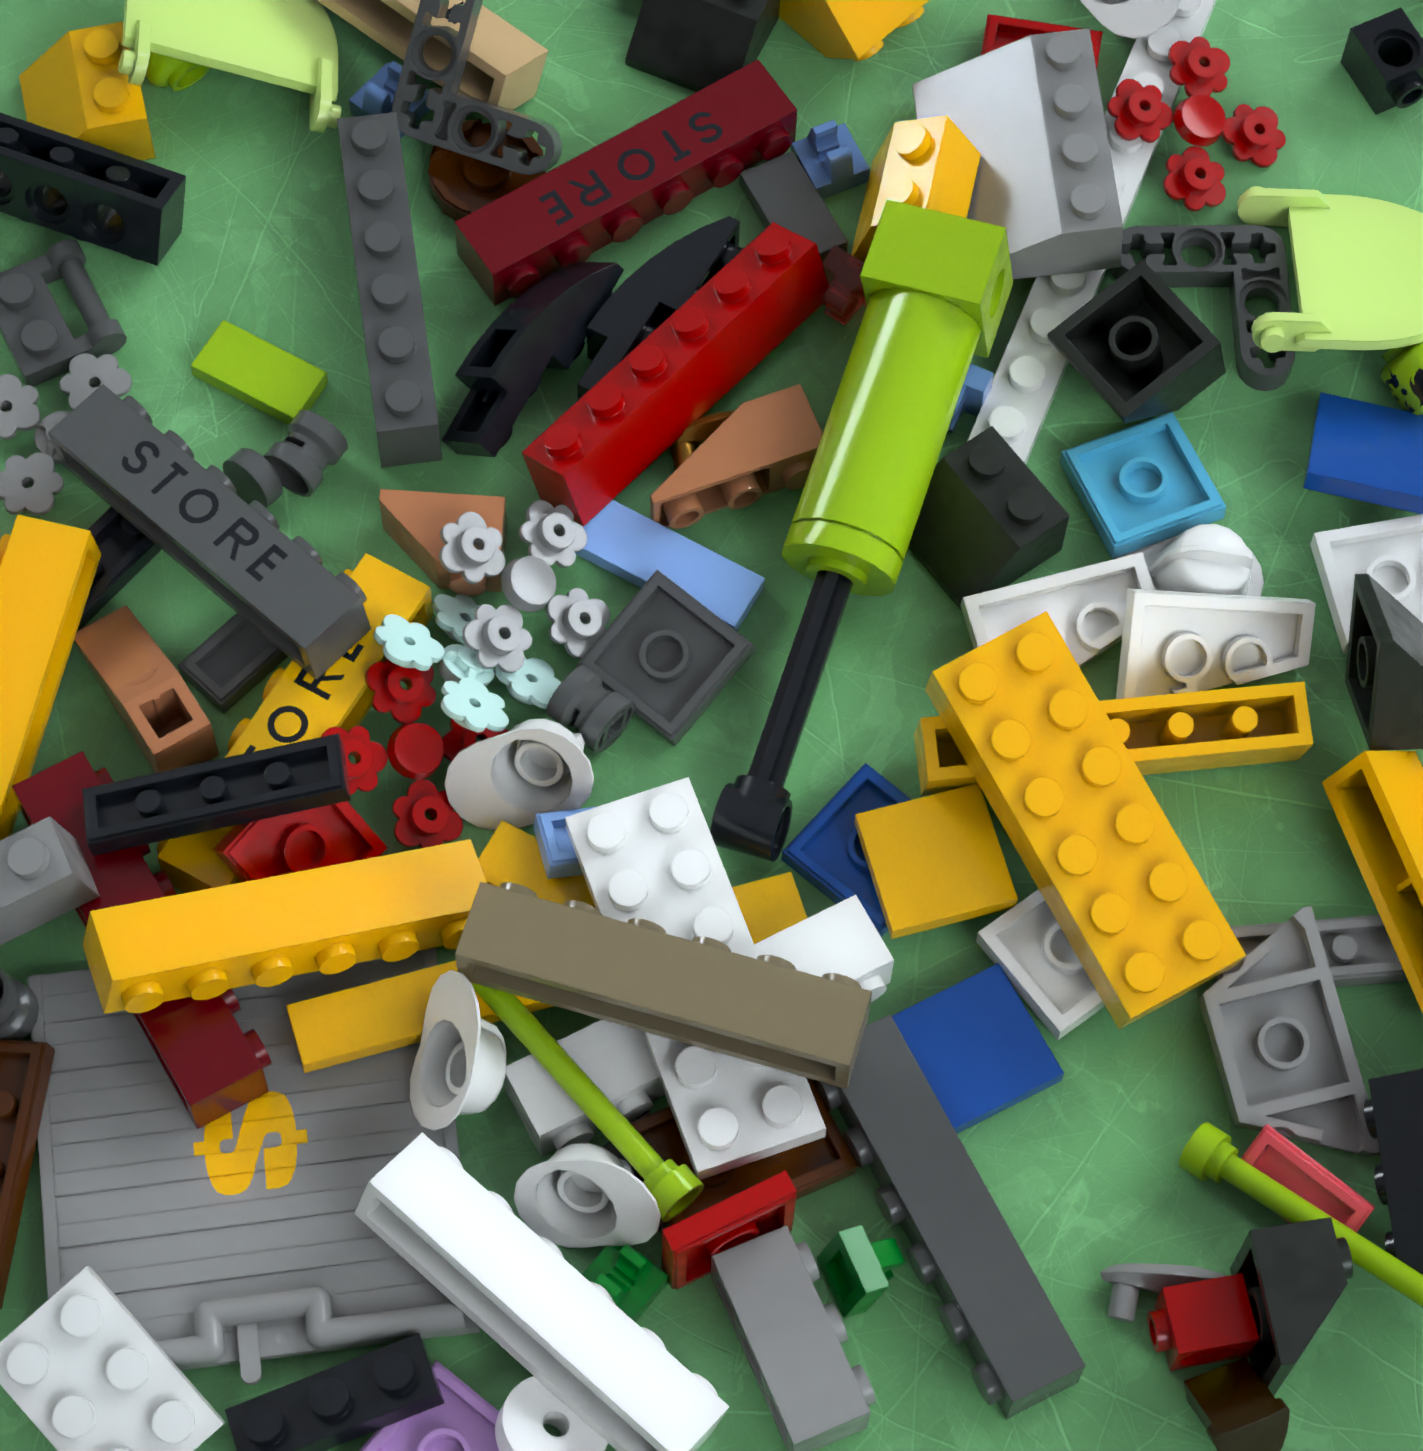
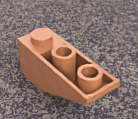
M801 384L742 403L650 495V519L665 527L681 529L695 524L706 514L726 507L730 509L747 507L755 503L762 495L785 487L789 490L803 488L823 433Z
M127 605L77 631L74 639L75 645L155 773L208 762L219 756L212 725L180 673Z

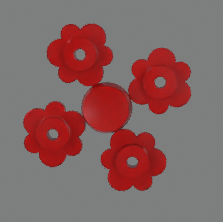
M1198 36L1193 38L1190 43L1177 41L1168 51L1169 61L1173 65L1169 71V77L1176 85H1184L1185 93L1189 96V98L1177 105L1174 114L1166 103L1161 102L1162 94L1156 86L1147 85L1143 88L1134 79L1123 80L1116 88V96L1107 103L1108 113L1116 118L1114 122L1115 131L1124 140L1133 141L1140 136L1144 142L1153 143L1159 138L1160 130L1166 129L1174 121L1178 134L1186 142L1194 145L1188 147L1182 155L1174 154L1167 159L1166 169L1169 174L1163 181L1165 193L1174 200H1183L1184 206L1193 212L1199 211L1204 205L1216 207L1223 202L1226 196L1225 187L1220 182L1225 175L1224 168L1217 162H1210L1208 153L1201 147L1212 145L1222 136L1225 142L1233 145L1232 154L1236 160L1246 162L1250 159L1256 166L1267 168L1276 161L1277 150L1281 149L1286 143L1284 133L1276 129L1278 117L1268 107L1260 106L1253 110L1249 105L1240 104L1233 111V117L1226 119L1222 106L1218 101L1210 97V94L1212 92L1220 93L1227 87L1228 80L1224 74L1230 67L1229 56L1222 49L1211 48L1207 39Z
M386 658L385 662L374 663L367 669L365 682L367 687L375 693L371 700L373 708L379 713L390 711L395 721L404 724L391 734L387 744V752L381 744L370 741L368 730L362 726H354L348 732L341 727H331L324 731L321 737L338 733L340 735L345 751L350 796L357 789L362 792L372 791L378 784L376 773L386 766L388 759L392 767L400 775L409 779H416V781L409 785L406 796H401L392 803V813L399 819L394 826V836L398 843L405 847L420 845V848L441 845L443 841L450 842L460 836L463 830V821L458 813L453 811L454 808L448 801L446 790L438 792L436 786L424 778L429 777L438 769L443 756L452 761L459 751L476 743V737L482 741L506 733L508 730L504 729L503 731L496 732L485 728L483 732H474L460 726L451 718L450 728L452 731H449L441 738L440 734L433 727L424 723H413L420 717L422 708L431 706L436 700V692L429 685L434 678L433 666L431 665L427 671H421L416 668L401 667ZM400 681L407 685V690L401 687ZM348 755H352L355 758V764L349 761ZM425 811L431 814V821L425 817Z

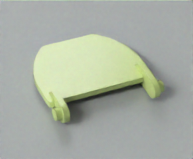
M125 0L122 45L128 47L129 50L123 49L121 53L118 73L128 75L129 84L142 85L149 64L150 52L309 93V129L314 132L323 133L326 127L337 128V119L341 116V106L332 104V101L336 102L338 94V44L331 20L323 5L317 0Z
M1253 186L1248 188L1237 201L1238 216L1246 224L1289 228L1299 313L1270 312L1256 318L1251 326L1252 337L1256 346L1266 352L1275 353L1278 351L1315 352L1319 349L1385 350L1423 342V213L1379 199L1352 195L1322 194L1319 190L1278 189Z

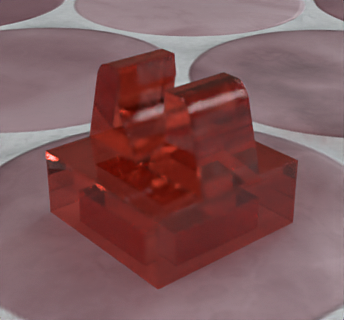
M834 245L822 262L829 287L821 299V304L826 307L824 314L845 326L861 305L867 308L860 277L864 262Z

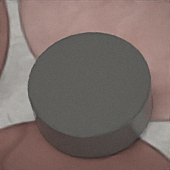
M240 448L223 463V473L235 486L236 494L248 505L253 500H256L268 508L282 495V482L278 473L258 452L248 448Z

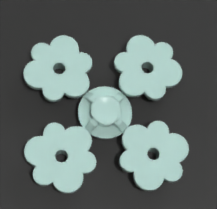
M439 594L432 602V608L438 614L435 618L436 624L451 639L461 643L452 644L445 648L438 641L430 637V631L420 623L410 624L403 617L394 614L385 616L381 626H378L373 633L374 639L384 646L383 653L385 657L401 667L416 668L421 671H427L433 663L440 662L439 672L446 681L441 689L444 695L441 701V708L447 716L466 729L474 732H483L487 728L500 732L508 725L509 719L503 711L505 707L504 700L497 694L488 693L486 688L493 680L494 675L506 685L508 692L516 700L524 704L536 705L543 709L547 708L550 698L561 684L558 679L554 678L553 668L539 658H529L528 660L525 658L523 666L514 673H505L497 666L495 671L494 668H482L476 660L477 652L469 649L462 638L464 626L470 621L475 620L474 612L481 606L476 605L469 596L457 594L453 598L449 595Z

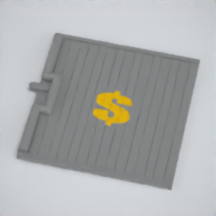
M436 947L417 951L412 956L396 962H387L381 958L356 963L349 969L336 974L327 975L316 971L296 975L272 987H259L256 984L232 988L241 1008L240 1011L233 1014L243 1034L251 1029L256 1031L271 1059L272 1064L263 1068L269 1092L199 1129L194 1125L133 1013L122 1010L104 1014L90 969L28 976V987L36 995L39 1005L37 1022L31 1030V1039L33 1042H47L55 1049L38 1132L48 1300L86 1266H90L181 1371L240 1363L241 1378L247 1385H255L260 1382L262 1378L261 1360L389 1344L417 1333L420 1334L422 1339L480 1333V1328L475 1322L354 1214L368 1182L422 1132L437 1146L450 1150L460 1161L456 1119L448 1127L434 1131L422 1127L413 1114L410 1101V1077L420 1042L304 1073L286 1005L436 966L438 965Z

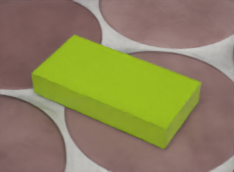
M224 319L191 364L194 377L288 425L300 410L311 409L329 383L326 371Z

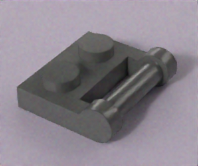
M66 239L59 241L50 247L45 255L0 273V333L26 385L34 387L70 372V361L76 355L88 353L98 359L104 354H112L118 351L126 343L127 337L120 323L116 319H110L84 268L86 256L76 240ZM62 278L89 329L86 334L75 339L47 287V284Z

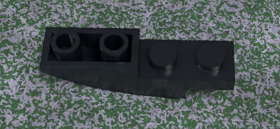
M728 216L705 225L673 242L630 275L605 301L587 326V358L593 361L577 384L578 400L743 250V248L739 247L740 221Z
M576 262L547 276L513 301L487 328L456 372L455 376L470 391L442 441L457 454L496 457L498 451L510 439L513 431L512 426L528 398L538 389L541 375L545 368L568 370L571 363L581 354L585 345V338L587 337L588 324L605 301L613 294L612 290L624 269L617 262Z

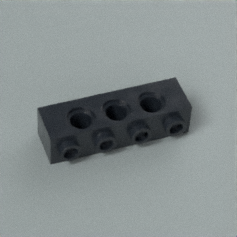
M0 112V212L72 236L78 240L87 241L119 252L133 259L142 260L156 266L159 265L182 232L186 185L185 175Z

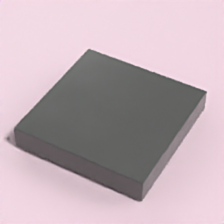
M656 570L576 666H588L602 677V685L610 692L619 691L636 704L634 714L676 746L754 653L755 647L745 637L664 574Z

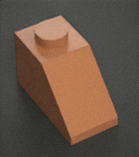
M380 489L379 504L383 529L438 588L451 589L457 594L466 596L480 595L485 591L501 592L502 572L495 577L484 576L480 582L470 584L463 579L461 572L451 573L441 565L439 553L441 548L446 545L440 537L441 529L448 523L456 524L457 519L462 514L475 512L484 519L487 528H495L501 533L503 541L498 549L505 556L507 535L505 497Z

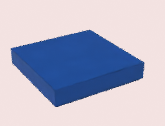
M1321 392L1316 407L1303 488L1423 514V415H1415L1405 410Z
M865 763L782 851L781 860L835 904L857 895L882 938L888 931L854 824L855 814L912 799Z
M999 963L892 1016L957 1134L1055 1085L1063 1079V1070Z

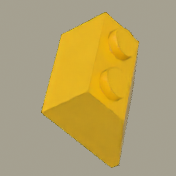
M780 0L779 18L826 58L853 59V61L858 62L876 54L884 45L882 39L895 28L904 27L917 20L924 13L923 5L929 0Z
M123 21L68 31L19 75L27 122L142 161L156 158L142 87L129 84L128 75L118 73L121 53L123 49L129 50L128 47L122 45Z
M947 115L895 122L872 162L849 264L854 269L863 268L887 199L967 218L981 153Z

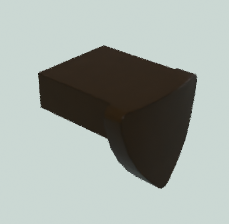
M1247 1357L1184 1381L1187 1401L1206 1428L1210 1440L1218 1451H1281L1287 1435L1290 1410L1281 1398L1275 1399Z

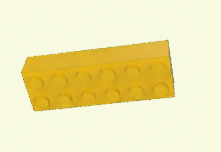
M1047 611L932 671L925 687L927 695L1119 1030L1233 968L1246 956Z

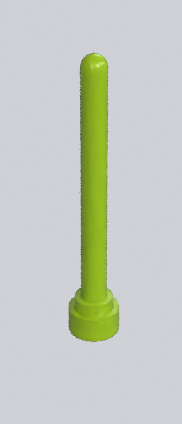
M471 982L475 992L644 1179L643 1183L656 1199L662 1221L667 1222L685 1210L704 1188V1184L686 1164L678 1166L672 1159L664 1161L514 994Z
M1209 1122L1203 1123L1193 1133L1182 1151L1179 1167L1202 1182L1210 1178L1214 1182L1219 1183L1224 1179L1291 1223L1331 1217L1239 1158V1149L1231 1145V1136ZM1331 1217L1336 1238L1344 1237L1346 1239L1354 1264L1423 1307V1275Z

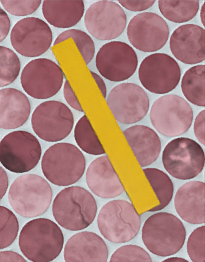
M792 872L732 887L754 944L807 919ZM456 960L286 1005L303 1072L308 1073L421 1042L425 1012L431 989L440 975L450 970L457 971ZM475 992L479 1002L480 1017L491 1023L501 1021ZM515 995L530 1013L554 1007L553 1005Z

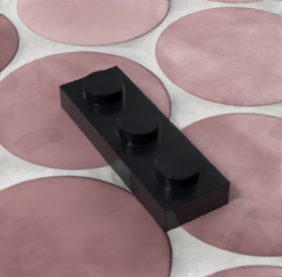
M417 1333L227 1408L225 1412L237 1451H326L442 1405L445 1402L426 1345L420 1334Z

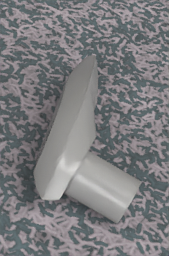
M1149 1263L1115 1264L1100 1272L1105 1282L1113 1284L1107 1317L1123 1322H1134L1139 1290L1160 1294L1163 1287L1228 1276L1200 1267Z

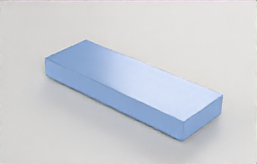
M614 500L607 504L583 527L587 534V543L582 550L575 553L640 588L658 570L736 631H738L765 587L764 577Z

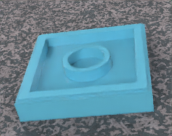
M1173 412L1061 451L1060 464L1112 559L1180 535L1185 530L1198 524H1210L1221 520L1225 516L1226 505Z

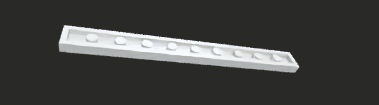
M1181 0L1178 11L1168 25L1153 35L1136 38L1117 86L1125 79H1134L1143 88L1147 85H1154L1161 91V102L1166 103L1172 110L1182 85H1176L1169 77V71L1173 65L1169 61L1168 51L1177 41L1190 43L1193 38L1203 36L1217 0ZM1116 88L1112 95V98L1116 96ZM1106 110L1104 117L1124 228L1164 130H1160L1159 138L1153 143L1144 142L1140 136L1133 141L1124 140L1115 131L1114 122L1116 118L1112 117ZM1107 269L1036 277L993 378L992 388L980 409L967 442L993 426L1021 460L1027 464L1069 362L1049 341L1047 334L1096 296Z

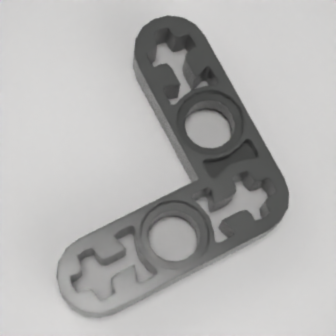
M420 0L392 105V112H397L399 130L411 138L520 174L534 175L550 170L557 164L562 150L559 133L551 124L544 120L458 93L483 0H466L464 4H455L452 7L448 22H459V32L449 26L431 25L432 17H446L449 0ZM435 35L446 39L452 49V59L449 65L440 71L429 67L423 56V48L426 41ZM416 75L426 80H443V90L439 87L430 88L426 100V107L434 110V118L422 121L420 126L416 124L417 114L409 111L411 102L423 99L427 84H417L415 82ZM474 111L484 114L492 127L491 136L483 146H474L469 143L462 131L466 116ZM506 121H509L512 123V126L506 133ZM534 131L538 133L537 143L546 147L545 155L533 157L531 162L526 161L527 151L524 148L512 144L503 146V155L497 152L506 134L520 139L532 137Z
M1259 225L1134 226L1123 230L1121 267L1110 268L1111 274L1116 280L1136 265L1132 255H1129V251L1135 249L1140 250V255L1143 259H1146L1147 265L1169 288L1229 287L1236 368L1239 377L1246 385L1261 391L1275 390L1285 384L1291 373L1295 351L1268 352L1270 361L1275 362L1274 368L1263 367L1262 360L1256 358L1259 347L1256 346L1252 337L1251 326L1257 317L1251 315L1244 304L1251 298L1263 297L1272 301L1276 306L1277 312L1292 313L1286 249L1283 239L1276 231ZM1190 246L1202 247L1212 255L1213 261L1203 267L1191 266L1183 260L1181 251ZM1163 248L1171 249L1168 265L1163 264L1165 254H1162ZM1226 248H1230L1228 259H1232L1230 265L1223 264ZM1248 249H1258L1260 257L1265 258V262L1254 263L1253 256L1247 253Z

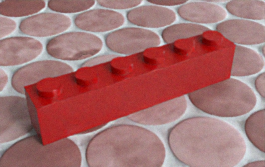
M772 222L522 451V455L540 499L549 502L554 508L561 504L566 505L574 515L573 521L583 527L668 449L692 422L702 417L832 296L817 244Z

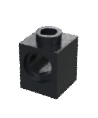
M1400 7L1350 28L1341 64L1375 115L1396 106L1398 108H1406L1418 102L1423 97V39L1403 9Z

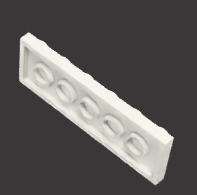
M689 777L565 817L569 838L595 907L601 912L602 916L626 923L632 918L645 919L664 928L666 934L691 941L694 937L698 936L713 938L726 944L731 949V952L757 959L759 955ZM642 1031L695 1175L699 1180L826 1136L824 1121L806 1077Z

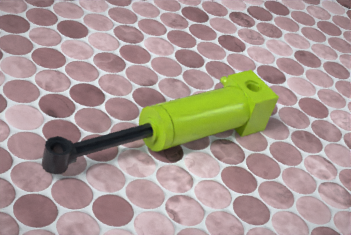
M889 199L886 200L860 274L867 308L781 554L789 566L803 576L814 580V584L748 775L737 776L734 784L728 783L725 785L716 804L710 830L716 846L772 862L777 860L783 849L790 827L793 808L792 801L789 800L791 794L783 787L849 594L884 596L893 593L973 354L986 358L989 357L1013 286L1006 227Z

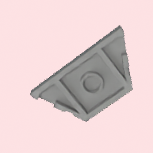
M1312 906L1304 907L1198 998L1232 1121L1235 1127L1260 1132L1268 1124L1287 1139L1366 1157L1378 1155L1380 1153L1378 1138L1373 1139L1371 1137L1364 1116V1102L1368 1099L1315 916Z

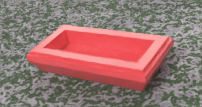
M1268 1124L1263 1127L1241 1157L1248 1164L1356 1233L1376 1208Z

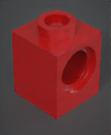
M1243 1273L1163 1287L1155 1302V1311H1150L1147 1315L1148 1329L1153 1348L1156 1353L1165 1351L1170 1371L1249 1357L1259 1341Z

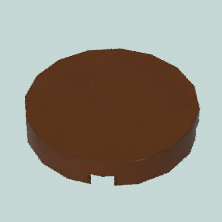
M482 119L463 122L462 131L464 137L474 146H483L491 136L492 127L490 123H482ZM506 121V133L512 126V123L509 121ZM506 134L502 145L497 151L498 154L503 155V146L512 144L527 151L526 161L531 162L533 157L544 156L542 148L533 136L519 139ZM435 145L430 155L428 169L432 198L442 212L455 221L546 173L545 171L534 175L520 174Z

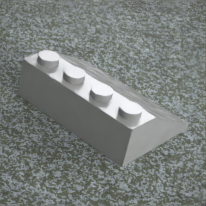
M1090 28L1029 35L912 84L916 119L947 115L981 153L967 218L1006 227L1013 279L1121 267L1123 223Z

